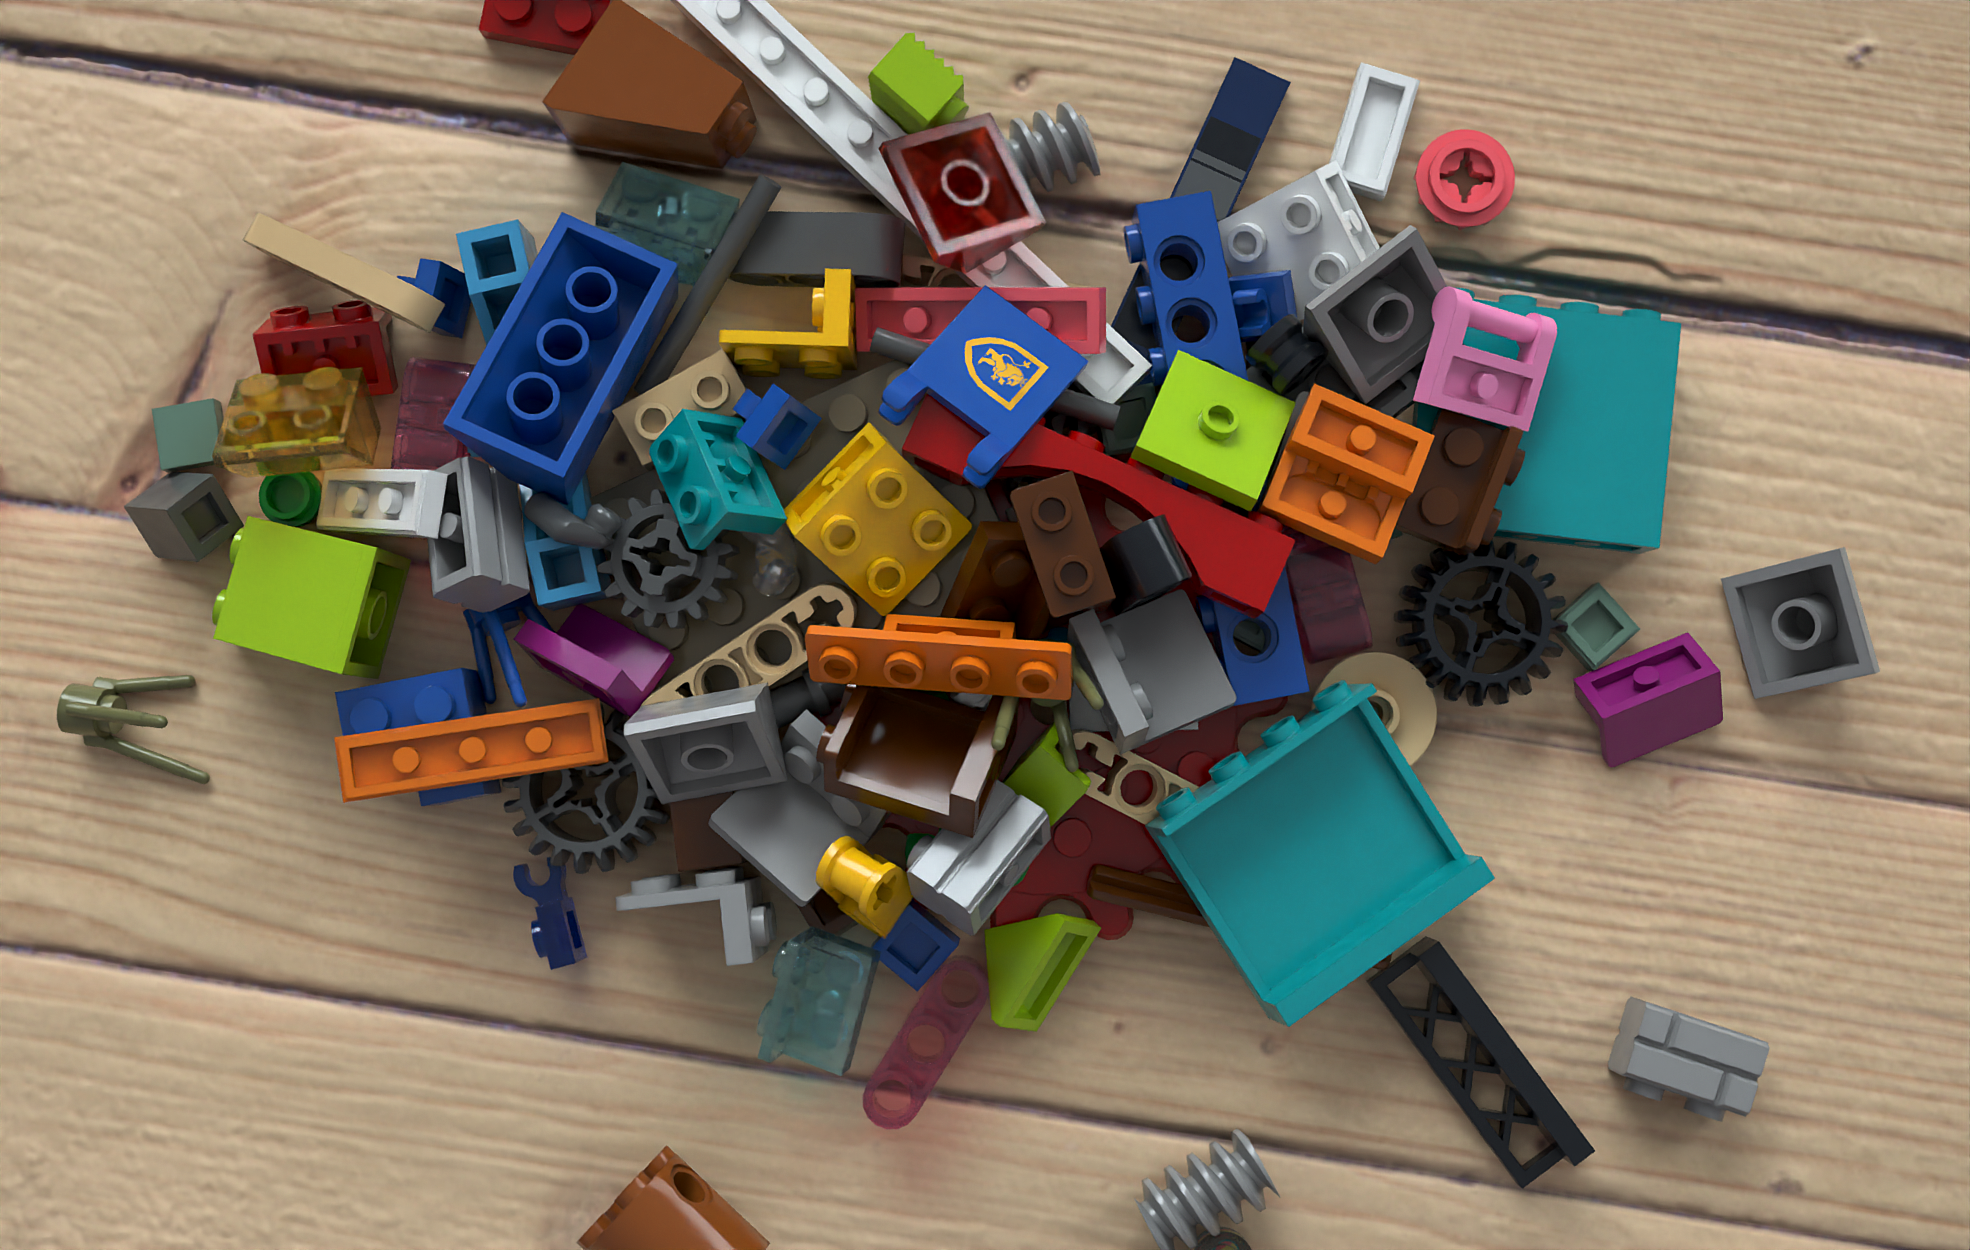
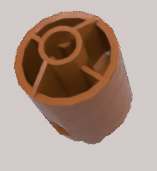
M667 1145L621 1192L611 1207L576 1242L583 1250H766L770 1244L766 1238Z

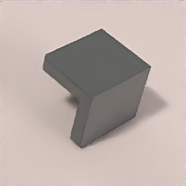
M170 472L124 506L153 554L158 558L199 562L240 528L244 527V524L213 474Z

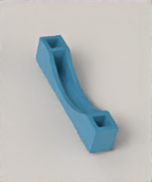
M518 219L456 233L469 295L486 346L538 255L534 237ZM586 472L568 506L559 502L571 513L582 519H585L589 508L592 506L590 500L592 495ZM519 484L524 544L538 606L555 611L609 598L604 591L611 584L610 575L597 572V565L606 561L603 549H591L553 540L532 523L524 513L527 501L538 492Z

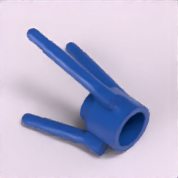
M530 592L491 612L482 613L469 608L463 611L471 632L484 700L488 704L494 703L497 696L486 636H491L514 703L517 707L521 708L526 706L527 698L505 631L521 623L518 612L522 611L527 619L556 633L535 606Z

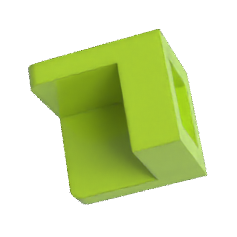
M1055 721L1018 758L1002 782L1013 789L1016 795L1019 796L1021 794L1045 809L1049 815L1050 827L1086 793L1091 785V779L1080 769H1077L1075 772L1068 771L1063 755L1054 748L1059 741Z

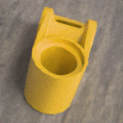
M847 835L840 837L831 844L820 860L816 871L815 881L817 885L839 904L838 908L883 939H886L914 897L911 895L907 873L902 868L880 855H871L859 841Z

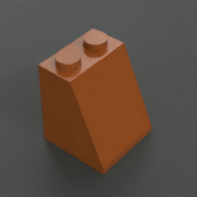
M613 0L542 101L565 137L578 146L723 169L731 156L737 159L740 158L751 145L757 132V127L753 125L757 119L742 80L622 0Z

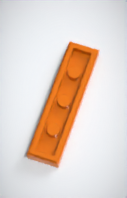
M599 698L334 737L343 803L609 762Z

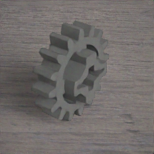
M660 489L652 490L650 506L634 497L627 500L632 516L628 519L621 518L622 524L614 539L615 541L610 546L603 548L611 551V560L597 565V572L613 575L615 582L610 584L604 591L606 596L614 599L626 597L627 600L623 604L621 613L626 617L635 618L644 611V625L659 628L665 614L670 628L675 629L685 628L687 612L696 620H707L709 614L705 603L708 600L723 604L728 600L725 593L719 588L721 581L737 580L738 578L737 572L725 567L726 558L740 553L738 546L722 542L721 538L730 530L723 529L706 547L707 557L702 556L699 550L689 548L665 491ZM657 521L654 531L637 540L639 534L647 526ZM652 552L661 555L662 552H672L677 554L678 558L690 561V566H664L659 564L658 560L648 558L647 554ZM630 562L634 563L642 577L640 588L632 575ZM696 579H702L691 593L679 599L681 588Z

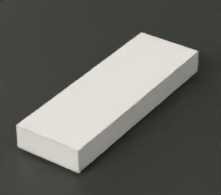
M327 468L324 473L321 502L316 523L317 529L344 534L438 539L448 474L431 470Z

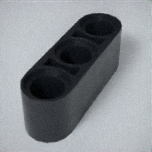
M1165 514L1149 519L1115 535L1100 548L1116 595L1115 600L1111 603L1116 616L1167 594L1193 576Z

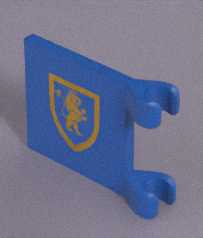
M985 285L908 370L896 377L885 388L882 395L884 403L880 405L878 413L891 424L899 426L911 414L924 394H929L985 436L969 453L966 462L968 465L964 468L962 474L964 479L975 487L982 489L992 480L1014 449L1083 372L1088 364V360Z

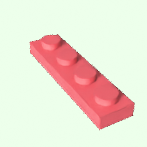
M983 287L855 288L856 351L870 352L871 342L877 327L931 344ZM989 287L1078 354H1101L1106 352V287Z

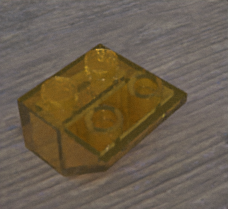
M323 367L308 373L278 376L261 373L250 376L247 379H237L212 454L216 467L250 478L372 466L381 432V425L363 368L337 369Z

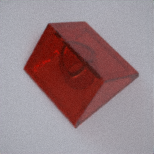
M991 112L884 141L878 148L933 261L937 264L966 274L1042 229L1046 224Z

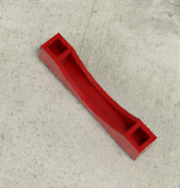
M926 394L901 448L902 457L910 464L958 486L969 485L971 483L962 476L964 468L968 465L966 463L967 458L973 448L985 436L929 394ZM1044 417L1014 449L992 478L1034 477L1048 479L1073 470L1079 487L1105 496L1131 511L1142 522L1165 514L1193 575L1189 578V581L1194 591L1253 619L1265 611L1296 541L1281 534L1284 526L1269 516L1254 511H1248L1246 517L1222 507L1224 500L1190 484L1186 490L1162 480L1165 473L1132 458H1129L1126 464L1104 454L1105 445L1089 435L1078 431H1070L1068 437L1044 427L1046 422Z

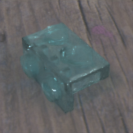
M622 162L596 210L595 227L678 263V283L694 286L731 224L732 215L738 212L740 199Z
M813 926L789 941H785L780 947L773 964L772 974L778 978L774 996L764 1007L757 1026L758 1036L763 1037L758 1059L771 1063L782 1054H785L839 1076L848 1071L851 1067L881 952Z

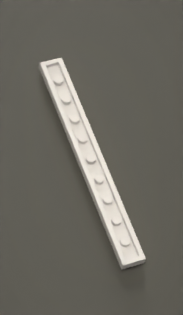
M670 0L897 217L903 219L906 226L971 287H984L985 285L987 287H1069L766 0ZM1106 322V352L1101 354H1080L1088 360V364L1073 384L1084 395L1118 405L1150 373L1152 365Z

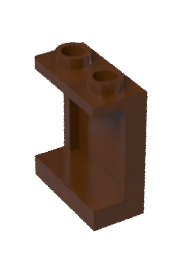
M1073 470L1013 490L1010 495L1013 507L1006 509L1005 514L1008 522L1019 523L1050 614L1046 631L1069 624L1070 618L1094 609L1096 614L1106 611L1115 600L1116 595Z
M847 684L841 701V712L843 714L837 726L831 724L826 726L817 749L816 760L823 763L824 791L973 838L1016 737L1019 698L1005 746L1002 750L996 751L992 748L991 742L1003 696L992 695L984 712L912 689Z

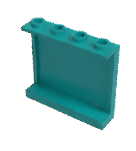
M1457 288L1468 292L1473 301L1522 316H1526L1529 313H1538L1554 319L1557 325L1556 340L1529 431H1523L1518 445L1519 449L1526 452L1524 462L1514 483L1510 487L1503 484L1494 506L1502 510L1501 520L1494 537L1642 554L1660 548L1681 323L1661 321V313L1647 309L1625 310L1622 312V316L1599 314L1598 305L1586 302L1562 303L1560 309L1536 306V298L1525 295H1503L1499 297L1498 302L1474 299V291ZM1467 327L1462 343L1466 346L1517 360L1520 350L1517 342L1471 327ZM1416 401L1414 403L1412 426L1429 433L1436 414L1441 408ZM1471 417L1501 430L1508 428L1504 425Z
M1341 680L1325 688L1312 699L1316 708L1298 720L1291 715L1271 725L1260 735L1264 744L1246 756L1241 751H1238L1216 763L1208 771L1212 777L1210 781L1193 793L1189 787H1186L1164 799L1156 807L1160 815L1145 825L1267 1017L1287 1027H1290L1495 879L1482 857L1465 854L1367 699L1377 692L1372 683L1348 685L1345 680Z

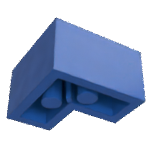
M457 668L335 692L343 736L487 715L478 670ZM499 779L418 791L421 806L443 805L502 793Z

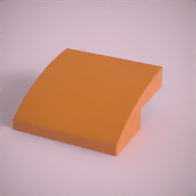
M1314 383L1279 458L1257 512L1376 565L1385 554L1405 500L1414 491L1435 435Z

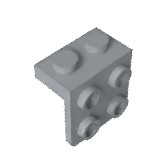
M743 866L707 870L705 873L695 874L696 884L681 885L680 874L645 877L642 880L631 882L630 893L615 898L617 911L720 900L727 966L755 962L768 952L769 941L776 940L777 924L773 902L763 903L761 877L744 878Z

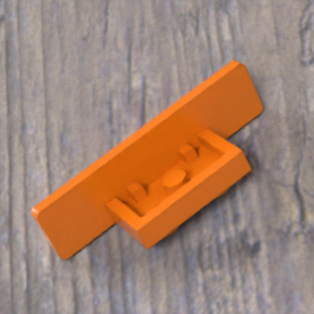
M887 614L883 630L810 625L805 635L810 679L814 682L1053 700H1069L1072 696V646L1062 642L1016 639L1014 622Z

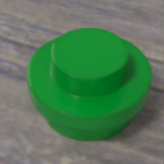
M297 465L280 466L272 470L264 478L260 486V507L265 516L272 522L292 527L304 526L318 515L322 485L316 475L306 468Z

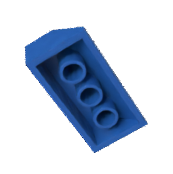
M562 212L443 422L444 429L509 480L538 493H547L556 501L568 506L615 417L612 410L621 406L678 299V263Z

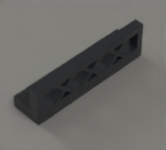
M1425 936L1393 960L1387 969L1380 970L1366 981L1519 1187L1523 1189L1561 1159L1576 1166L1595 1152L1594 1148L1439 941ZM1415 964L1429 981L1426 1009L1402 1006L1387 986ZM1439 996L1452 1013L1437 1011ZM1409 1015L1425 1017L1423 1033ZM1436 1019L1458 1022L1467 1032L1464 1060L1440 1057L1432 1047ZM1477 1047L1490 1064L1475 1062ZM1448 1067L1463 1069L1461 1084ZM1474 1071L1498 1074L1505 1083L1502 1111L1478 1108L1470 1098ZM1515 1098L1528 1115L1513 1113ZM1486 1118L1501 1120L1499 1135ZM1512 1122L1537 1126L1550 1144L1523 1166L1519 1164L1509 1150Z

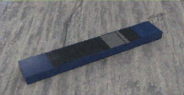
M1234 57L1170 198L1211 191L1217 222L1229 217L1291 82ZM1168 255L1160 260L1162 272L1172 280L1183 281L1193 275L1191 264L1180 255ZM1139 263L1111 327L1148 361L1147 349L1156 348L1152 323L1142 325L1138 314L1135 288L1144 286ZM1184 315L1172 321L1174 334H1176ZM1150 373L1138 385L1152 383Z

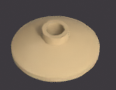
M1384 652L1355 654L1332 667L1319 683L1314 697L1325 688L1341 680H1345L1348 685L1372 683L1377 692L1367 699L1377 705L1379 718L1408 764L1412 766L1419 760L1429 747L1437 724L1436 699L1432 688L1425 684L1427 679L1421 671L1416 669L1407 660ZM1312 702L1311 710H1313L1314 708H1316V706L1314 705L1313 702Z

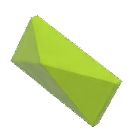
M1055 913L985 929L991 1019L999 1027L1037 1032L1101 930V927L1093 920Z

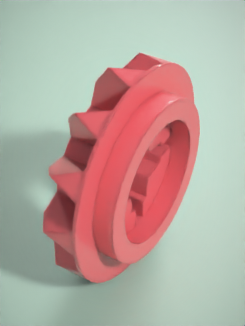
M1460 129L1437 137L1427 146L1421 154L1413 179L1416 181L1419 193L1418 203L1425 205L1433 214L1435 222H1445L1462 230L1468 227L1486 225L1504 210L1513 194L1515 172L1510 156L1497 140L1480 131ZM1465 157V167H1468L1469 177L1478 179L1479 182L1483 183L1472 186L1465 200L1461 202L1462 195H1459L1458 185L1448 183V180L1443 179L1454 176Z

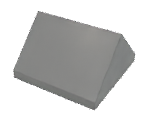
M1409 225L1305 306L1304 333L1312 342H1320L1328 350L1327 361L1365 404L1424 360L1435 325L1431 313L1432 304L1438 292L1447 287L1418 230Z
M1845 547L1721 579L1754 699L1880 672Z
M768 682L644 705L624 724V736L661 804L787 781L786 766Z

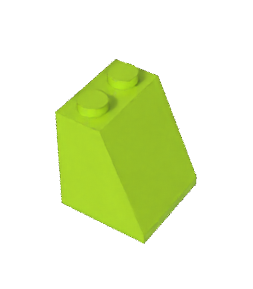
M247 516L245 527L240 528L236 532L231 543L229 558L234 566L228 587L219 593L213 607L212 621L214 625H217L213 639L342 675L379 679L411 559L377 547Z

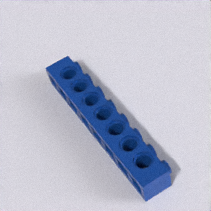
M1211 191L1136 204L1131 219L1132 225L1124 226L1123 231L1129 263L1140 262L1144 286L1135 288L1139 318L1142 325L1152 323L1156 348L1147 349L1148 362L1152 365L1150 375L1153 385H1163L1178 350L1248 381ZM1168 255H1180L1191 264L1193 275L1183 281L1172 280L1162 272L1160 260ZM1182 315L1193 316L1202 323L1205 336L1202 340L1195 343L1184 342L1174 334L1172 321ZM1171 476L1172 485L1184 490L1187 489L1188 483ZM1266 477L1258 500L1251 511L1257 512L1268 483V477ZM1238 506L1240 515L1246 517L1248 510ZM1285 566L1265 611L1255 619L1207 597H1195L1197 616L1205 633L1212 632L1216 655L1236 694L1237 699L1233 706L1310 692ZM1241 621L1256 623L1264 633V646L1256 656H1247L1241 653L1234 644V629Z

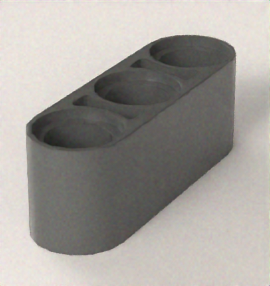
M768 211L728 279L756 286L824 287L825 268L851 269L857 288L898 287L901 282L906 223L899 217L881 213Z

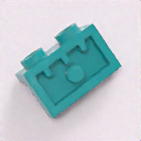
M682 409L649 448L650 457L690 549L704 550L723 529L773 535L787 520L758 453L736 437V434L744 425L742 418Z

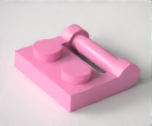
M1450 286L1444 287L1435 296L1432 304L1431 313L1435 325L1413 401L1507 427L1514 426L1528 432L1557 336V325L1554 319L1538 313H1529L1526 316L1515 314L1473 301L1470 294L1466 291ZM1467 327L1516 341L1520 348L1517 360L1462 345Z

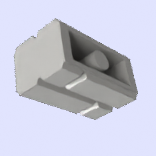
M469 456L459 457L434 470L448 474L438 539L427 538L433 598L452 604L461 603L462 607L483 613L491 612L527 595L530 591L528 580L529 567L526 563L521 522L522 510L519 505L517 483L509 480L494 467L489 468V464Z
M997 780L973 838L941 829L935 838L926 835L914 846L906 864L911 895L938 915L942 914L947 921L968 935L974 936L1051 839L1049 815L1045 809L1021 794L1019 796L1016 795L1013 789Z
M1630 996L1619 1025L1620 1032L1615 1038L1608 1061V1069L1626 1077L1623 1088L1657 1101L1662 1100L1665 1090L1685 1096L1687 1099L1684 1109L1721 1122L1726 1110L1746 1117L1751 1111L1758 1088L1757 1079L1762 1075L1770 1049L1768 1042Z

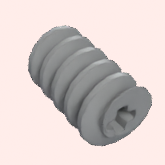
M1068 102L1058 104L1056 124L1044 110H1038L1033 115L1032 132L1021 118L1011 119L1009 124V140L1006 139L997 126L987 127L985 148H983L973 134L964 135L962 140V157L968 180L975 199L982 205L984 194L989 193L1000 208L1005 207L1007 203V187L1011 185L1015 187L1024 200L1029 199L1030 179L1035 177L1047 192L1053 191L1054 171L1059 169L1070 184L1077 183V163L1080 162L1086 164L1094 177L1100 175L1097 152L1086 120L1081 114L1078 116Z
M1239 1129L1231 1132L1234 1150L1231 1154L1216 1141L1209 1144L1210 1165L1207 1166L1193 1153L1187 1155L1188 1177L1184 1178L1170 1165L1165 1167L1166 1189L1161 1190L1148 1177L1142 1180L1144 1201L1140 1203L1136 1199L1135 1201L1160 1250H1175L1173 1241L1175 1236L1182 1240L1189 1248L1197 1247V1224L1202 1225L1214 1237L1221 1234L1218 1213L1221 1211L1236 1224L1243 1222L1241 1201L1243 1199L1247 1200L1259 1212L1265 1210L1263 1192L1265 1187H1269L1279 1196L1248 1137Z

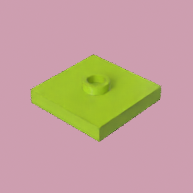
M1178 350L1130 458L1251 512L1258 500L1296 402Z

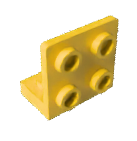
M825 268L824 288H813L812 325L817 327V333L719 330V345L726 352L734 366L742 367V374L752 377H777L780 375V368L805 369L804 375L809 378L839 379L842 377V370H857L855 288L857 287L851 269Z
M870 422L784 509L787 517L785 523L794 537L882 616L889 614L972 529L970 521L905 460Z

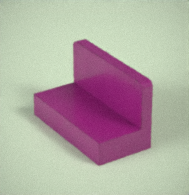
M579 604L574 608L557 633L528 619L513 638L540 668L592 697L599 698L601 702L630 718L641 707L642 703L647 699L674 661L673 654L667 648L584 604Z
M1688 632L1573 679L1576 698L1599 727L1602 758L1611 768L1716 726L1723 721L1721 672Z

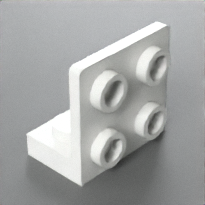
M1337 160L1217 222L1224 259L1232 276L1291 270L1297 318L1299 321L1304 319L1305 306L1380 249Z

